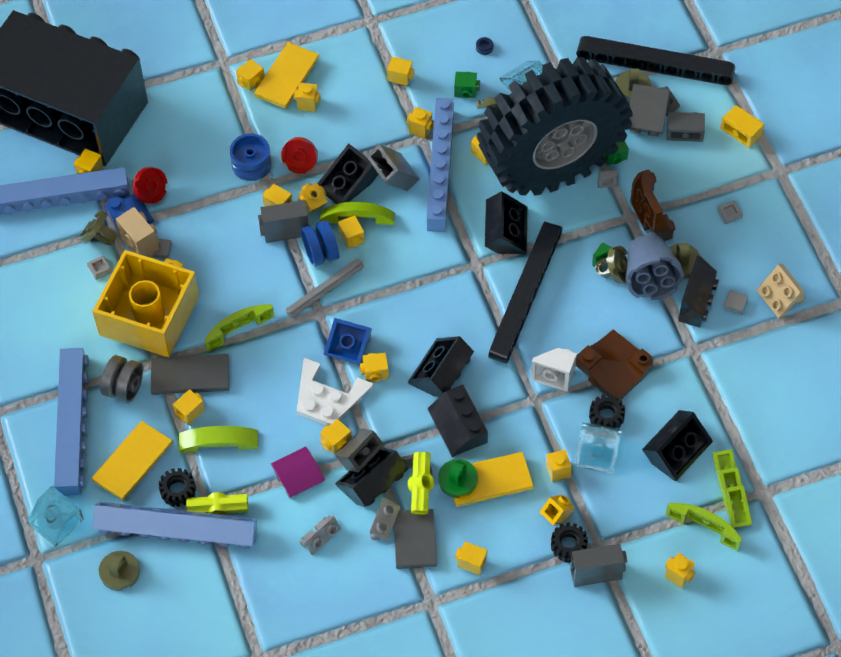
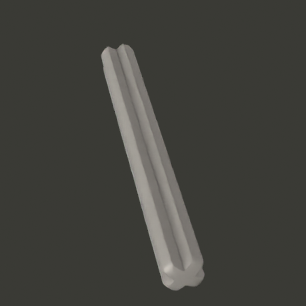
M359 259L354 260L286 308L288 316L291 318L295 317L364 267L363 262Z

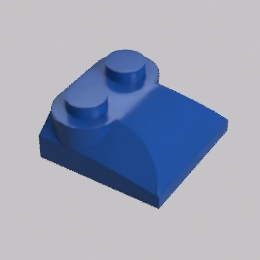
M135 194L124 198H110L104 206L119 235L120 232L115 218L133 207L138 212H143L148 224L154 222L144 202L139 201Z
M334 318L323 355L360 365L367 344L371 340L372 328Z

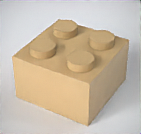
M133 207L115 218L121 239L132 252L152 258L153 254L160 250V241L156 236L157 230L152 223H147V218L143 212H138Z

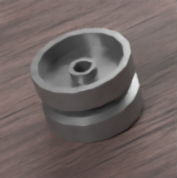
M118 355L112 356L101 378V394L110 398L117 397V400L128 404L132 402L142 383L143 364L133 360L127 362L126 358Z

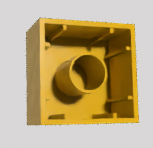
M124 250L92 311L99 336L169 358L200 296L195 271Z

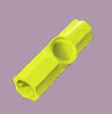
M427 452L414 453L413 476L408 479V488L412 492L411 513L416 515L428 514L429 491L434 487V479L430 474L431 453Z
M214 492L209 494L208 497L187 498V511L219 515L248 512L247 494L226 495L221 492Z

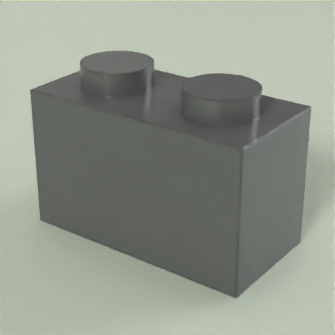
M668 112L667 140L703 142L705 113Z
M360 429L335 456L346 470L359 472L378 453L384 444L373 430Z

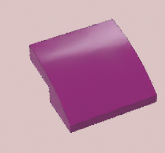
M306 446L271 463L279 482L281 481L289 498L325 481L322 472Z

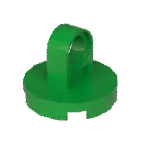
M452 459L446 462L438 473V483L442 492L453 498L470 495L476 489L478 483L475 467L470 462L462 459Z

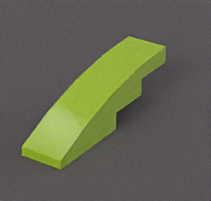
M733 450L713 452L712 458L731 526L738 528L752 525L744 485L741 483L739 469L735 464Z

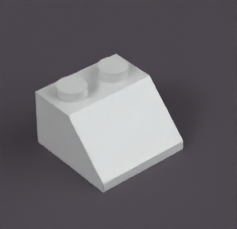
M556 348L534 357L532 360L531 381L568 392L575 374L577 353H573L569 349Z

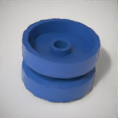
M252 133L241 135L232 142L230 158L232 169L236 176L243 180L256 181L269 173L271 169L270 146L265 138Z
M327 220L317 222L316 231L311 225L301 228L303 244L313 267L322 265L324 263V256L330 262L340 258L334 233Z

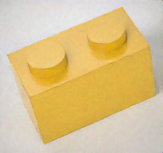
M735 105L722 117L720 129L750 148L762 136L764 124L747 113L745 109Z

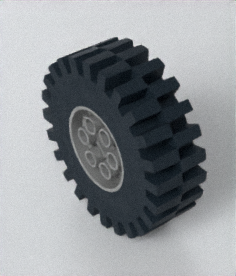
M577 57L573 64L569 58L560 59L557 69L549 62L542 65V74L538 76L531 70L525 73L527 82L520 85L516 80L508 85L512 93L510 95L499 93L495 97L498 107L488 106L484 113L487 119L480 120L478 125L481 132L477 133V140L480 143L479 148L503 187L506 186L509 192L514 193L517 190L519 195L526 196L531 190L533 195L536 196L541 195L545 187L548 188L550 193L557 191L560 182L563 181L567 186L575 184L574 176L581 173L586 178L591 175L589 167L593 164L599 167L603 166L607 162L603 155H614L619 149L615 142H624L628 135L625 130L631 128L632 122L630 117L633 116V112L629 107L630 104L607 68L603 64L599 65L594 59L587 63L584 57Z

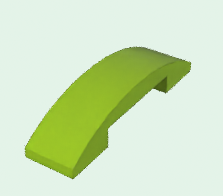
M367 202L335 204L321 210L320 221L327 220L329 223H338L339 217H351L354 215L356 217L376 218V224L394 225L395 212L386 207Z
M271 304L251 306L227 316L206 336L204 340L206 350L210 352L225 344L224 336L252 321H255L259 326L274 318L273 306Z
M209 426L179 433V452H199V448L238 446V450L258 449V430L252 428Z
M669 503L667 505L666 516L682 524L688 518L720 534V543L739 551L742 542L741 537L730 524L718 515L690 504Z

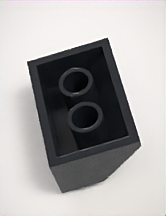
M503 191L486 199L485 247L497 254H526L528 206Z
M698 255L681 301L678 322L700 328L702 321L706 322L709 310L706 309L708 305H712L714 295L711 293L712 290H717L719 280L716 279L717 271Z
M460 336L436 338L408 383L432 396H441L445 391L450 390L455 380L460 377L461 371L470 362V357L474 351Z
M464 385L445 391L428 407V412L451 457L488 443V431Z
M679 410L642 450L652 465L672 480L677 481L713 440L694 412Z
M382 447L359 472L348 471L335 485L356 505L366 507L373 504L375 498L380 494L385 493L392 483L400 480L408 470V467L396 450Z

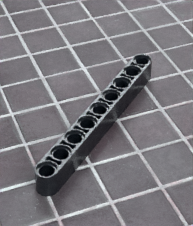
M582 36L580 38L576 52L578 57H584L588 61L594 59L599 63L720 85L732 84L736 68L729 61L591 36Z
M546 221L543 222L492 342L488 358L508 363L561 237L562 226Z

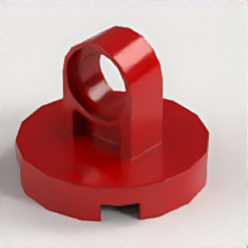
M294 137L283 146L281 159L291 172L304 174L316 165L318 151L310 140L303 137Z
M144 167L138 171L132 181L133 192L141 202L147 204L158 203L167 192L165 190L166 184H168L167 178L158 168Z

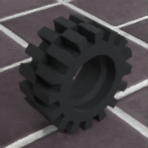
M605 394L601 396V399L599 396L596 397L595 401H592L589 411L590 423L594 424L595 429L599 427L601 432L603 429H606V433H609L610 429H612V432L616 431V427L619 429L624 422L625 416L623 402L621 400L618 401L616 396L614 399L611 398V394H608V398L605 397ZM607 408L613 410L615 415L612 418H604L599 412Z
M173 468L171 469L172 473L166 471V476L162 475L160 477V494L165 503H170L172 507H174V504L180 507V503H183L185 506L187 498L195 497V481L192 474H188L186 469L182 472L181 468H178V471H175ZM176 482H182L185 488L181 492L173 493L170 491V486Z
M570 522L566 523V526L560 524V528L556 527L551 537V550L554 551V556L558 555L559 560L562 561L565 558V562H568L571 559L572 551L587 549L588 537H586V531H583L581 526L577 528L575 523H573V526H570ZM565 537H573L576 539L577 545L574 548H566L562 545L561 541Z

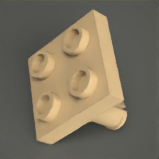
M778 264L756 290L777 318H783L795 303H802L805 298V291L783 264Z

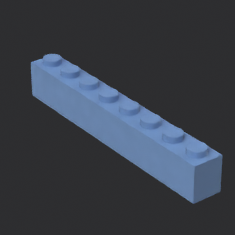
M436 98L427 208V231L446 232L454 99Z
M121 167L0 185V214H12L20 211L46 209L54 206H66L74 203H86L88 201L128 196L130 194L126 169Z
M83 348L60 349L54 488L57 496L81 495V487H85V478L82 475V470L85 469V458H82L83 452H86V441L83 440V435L87 433L86 423H84V417H87V406H84V400H88L87 388L85 389V383H88V372L85 371L86 366H89V356L85 355Z
M98 502L94 505L93 529L105 534L115 531L123 536H129L133 533L138 534V537L149 538L152 535L158 536V539L170 540V538H178L180 542L198 540L199 544L217 542L219 546L235 544L238 545V548L248 549L256 542L258 519Z

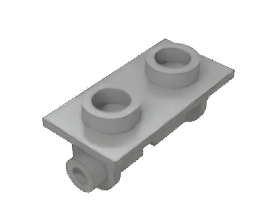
M385 497L381 501L369 531L370 538L374 541H378L379 538L384 541L388 540L401 507Z
M334 515L332 517H323L315 526L316 531L311 529L301 538L300 544L304 548L307 547L311 555L318 551L341 529Z

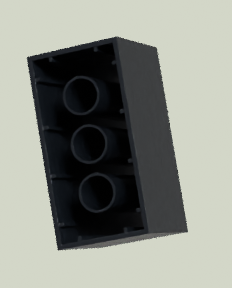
M13 10L0 27V124L79 156L84 149L93 151L101 155L103 165L106 166L148 104L139 56L129 49L119 51L111 48L98 37L93 36L88 39L77 35L67 25L61 24L56 27L46 23L42 17L35 13L25 15Z

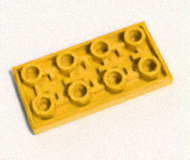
M287 42L255 90L254 97L286 109L294 98L295 89H298L299 83L305 81L318 61L319 54Z
M141 420L91 479L94 483L121 501H124L170 448L173 442Z
M523 452L471 463L478 475L476 489L468 496L464 495L453 499L455 506L459 507L533 489V483Z

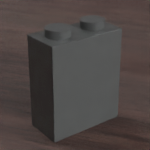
M633 84L630 102L633 116L630 117L632 122L630 133L640 134L641 131L648 132L649 136L656 137L659 134H663L670 89Z
M378 144L366 156L387 184L408 191L420 180L400 152Z
M305 200L260 207L261 215H258L261 236H265L266 243L301 238V228L309 225Z
M615 544L572 551L570 572L574 587L622 580L623 572L626 571L627 555L625 551H622L621 545Z

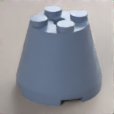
M654 232L631 240L628 244L626 282L630 293L637 298L651 297V300H658L678 290L677 286L684 279V272L680 262L665 241Z

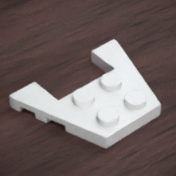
M304 358L297 404V415L326 426L331 425L336 419L340 421L356 403L358 404L363 399L362 397L367 392L373 389V383L360 378L356 379L349 394L316 382L314 379L321 365Z

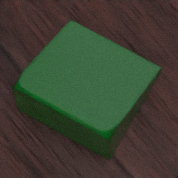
M601 243L593 255V267L596 266L599 260L607 258L608 252L612 248L611 246Z

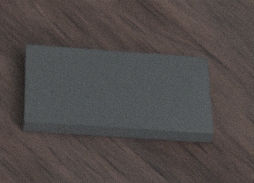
M229 355L151 358V394L186 393L189 389L193 393L229 391Z

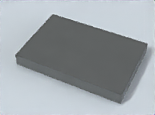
M428 509V514L425 515L413 514L411 510L399 511L394 522L396 569L437 567L433 509Z

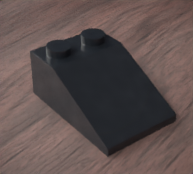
M348 143L318 182V185L323 187L326 196L335 204L350 202L371 185L379 173L363 153Z

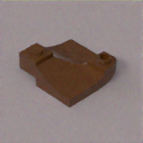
M649 169L641 171L633 180L630 203L644 231L650 229L651 232L656 233L664 241L673 239V232L675 231L674 222L669 220L667 214L663 215V210L653 193L656 176Z
M614 329L593 345H587L576 357V367L588 376V381L607 397L608 394H611L613 399L615 396L618 397V401L622 400L646 377L653 364V358L643 348L641 350L637 349Z

